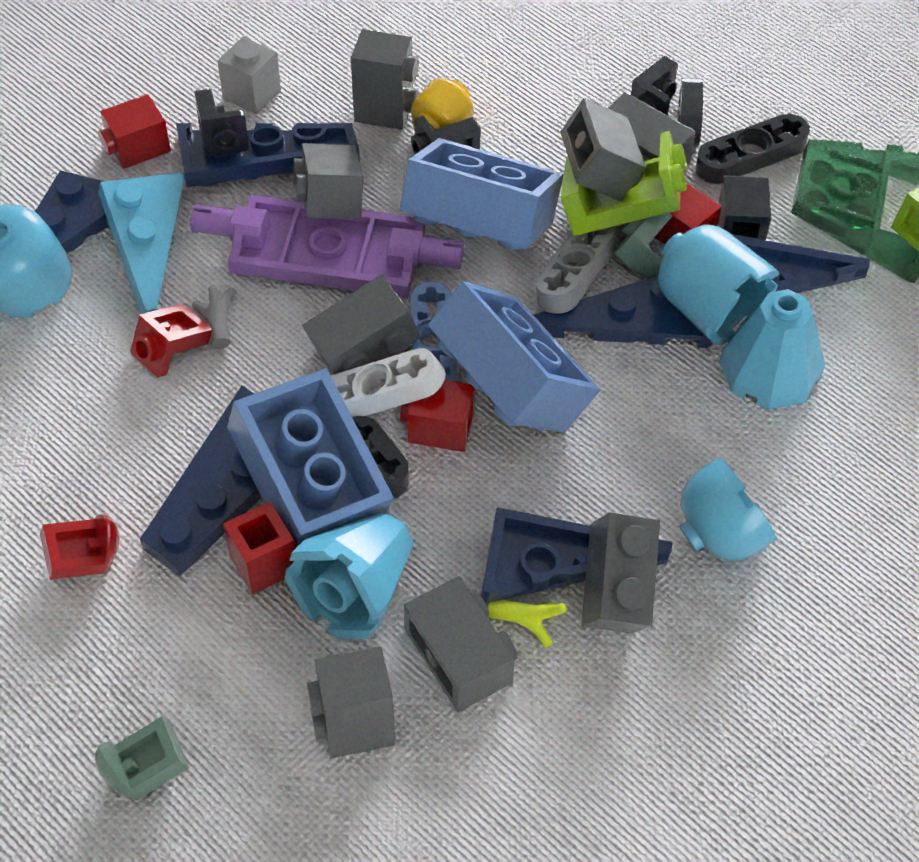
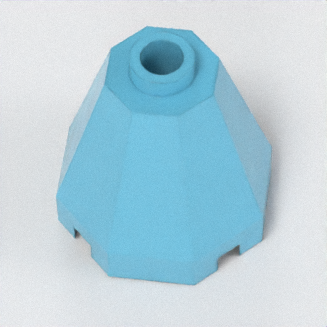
M788 289L770 292L739 325L723 349L720 364L732 393L742 398H745L747 393L757 398L756 404L767 410L801 404L807 401L815 383L817 385L823 374L825 361L814 314L806 297Z
M389 513L371 514L304 540L292 552L290 561L294 562L286 570L284 578L302 613L314 622L322 616L332 623L326 631L334 637L342 639H369L382 623L414 542L407 526L400 519L391 516Z

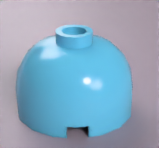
M720 457L702 466L688 479L682 490L680 502L686 521L679 528L696 552L705 547L719 559L727 561L745 560L766 549L777 537L758 504H753L745 493L744 489L746 487Z

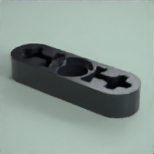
M786 113L708 141L699 148L695 168L696 173L702 180L708 183L721 184L724 176H743L796 156L806 148L810 132L809 123L799 115ZM745 144H755L764 151L751 153L743 149L742 146Z

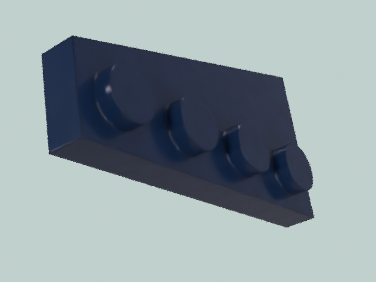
M176 123L187 188L195 186L207 187L216 183L242 179L254 180L263 176L283 173L293 174L294 158H302V143L355 145L360 161L359 147L352 123H296L292 130H282L277 126H273V123H256L254 130H247L249 145L247 151L205 157L200 130H192L191 123Z
M241 385L140 538L143 550L179 577L225 534L223 523L246 513L262 498L227 428L234 401L255 394L243 385Z

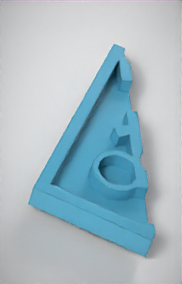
M183 172L100 182L98 195L141 314L156 311L158 307L185 179Z

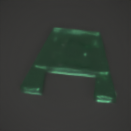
M809 139L803 151L791 213L865 257L870 258V260L904 280L915 283L919 277V252L899 234L883 230L880 226L889 176L919 185V153L903 152V145L887 144L885 150L863 149V144L858 142Z

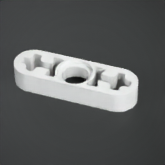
M418 348L331 375V378L352 417L367 416L427 398L442 386L446 372L445 368L431 351L425 348ZM386 379L384 386L378 392L368 395L370 388L376 382Z

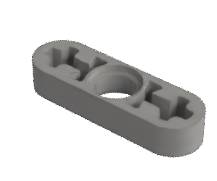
M615 226L574 236L573 233L569 235L536 280L537 304L543 311L558 314L568 312L576 307L616 249ZM572 263H585V264H586V265H584V266H579V267L567 266L568 264H572Z

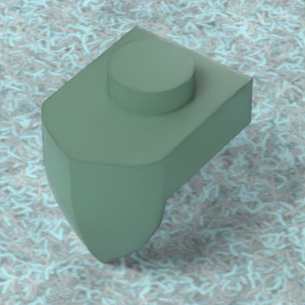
M666 213L626 223L621 229L626 237L612 254L628 269L643 277L651 278L658 276L661 263L648 244L669 221L672 215Z
M162 716L116 745L109 742L101 743L95 753L96 766L104 781L120 794L132 800L144 797L189 769L172 724Z

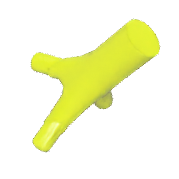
M498 600L490 602L488 610L490 618L522 625L533 632L544 647H549L553 641L543 627L542 621L566 613L567 606L564 603L555 605L553 602L536 605L510 600Z

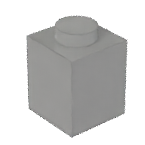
M243 36L217 60L222 97L229 102L257 114L281 91L278 55L272 49Z

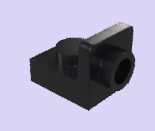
M666 55L632 80L631 95L668 116L670 100L677 90L676 75L678 63Z
M212 89L194 91L205 157L247 151L249 145L244 111L225 112L224 105L215 106Z
M422 115L415 118V135L411 136V146L414 154H417L435 140L441 138L480 149L481 127L474 117H470L433 130L425 116Z

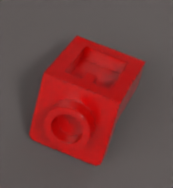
M183 303L139 315L130 352L143 366L159 378L167 375L173 354L209 344L213 329Z

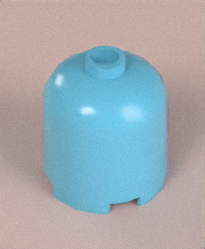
M3 204L0 205V312L9 317L31 318L34 317V312L46 308L51 303L56 306L61 302L70 288L72 268L66 251L50 227L36 212L21 205Z
M701 225L684 234L677 233L668 240L662 250L664 258L661 261L658 273V283L662 293L672 305L715 345H723L729 342L735 333L732 328L745 316H748L768 293L775 292L778 287L771 279L777 277L779 271L719 226Z

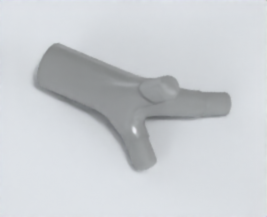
M217 286L208 287L209 305L194 301L192 308L201 312L206 317L209 326L213 329L211 333L212 346L218 349L225 348L230 345L227 309L230 300L236 295V290L230 287L219 298Z

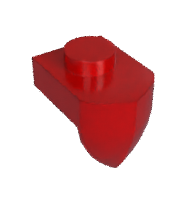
M99 514L95 519L43 524L40 538L49 580L106 573L110 569L119 547L120 536L115 523L108 516Z

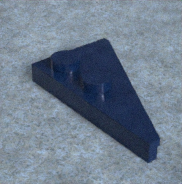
M60 170L35 212L50 227L66 251V254H69L82 245L87 237L96 235L108 227L107 217L98 195L100 182L105 181Z
M731 234L779 271V275L771 279L778 285L776 291L788 289L795 293H801L866 278L870 266V258Z
M658 276L581 299L575 308L565 313L555 314L543 311L533 314L553 338L564 339V332L568 331L594 333V341L623 343L644 341L653 345H665L666 338L697 340L698 348H707L713 344L667 300L659 287Z
M497 507L481 596L485 603L585 582L590 525ZM659 539L657 565L668 562L673 542Z

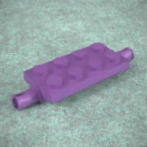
M257 195L249 196L246 207L235 206L234 210L203 206L196 203L190 219L191 232L193 233L199 232L230 237L233 243L228 258L229 273L352 291L358 290L382 274L401 298H409L415 270L421 264L460 270V262H462L464 254V240L456 241L427 237L424 235L425 224L417 222L410 216L362 210L361 219L306 218L304 202Z

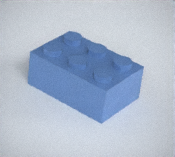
M438 138L408 159L400 211L414 215V220L423 224L436 225L441 223L455 227V231L463 236L480 237L482 235L498 240V244L507 249H528L553 224L564 173Z
M462 281L428 324L430 329L440 339L438 342L439 348L450 358L459 361L467 371L465 374L467 381L474 388L489 396L495 403L493 410L496 415L510 426L522 425L532 427L538 431L545 429L565 433L601 391L514 295Z
M327 368L234 401L227 428L264 503H272L293 537L295 549L308 538L371 514L387 512L394 497Z

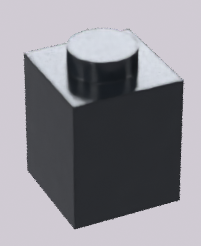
M724 176L718 204L722 205L719 227L730 234L766 240L771 221L769 178Z

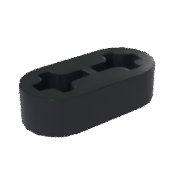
M682 77L677 121L696 131L693 147H699L703 120L704 80L701 78Z
M366 416L352 417L363 439H368L369 451L376 464H379L387 474L395 472V478L390 480L387 476H382L394 499L400 497L409 485V471L406 458L376 421Z

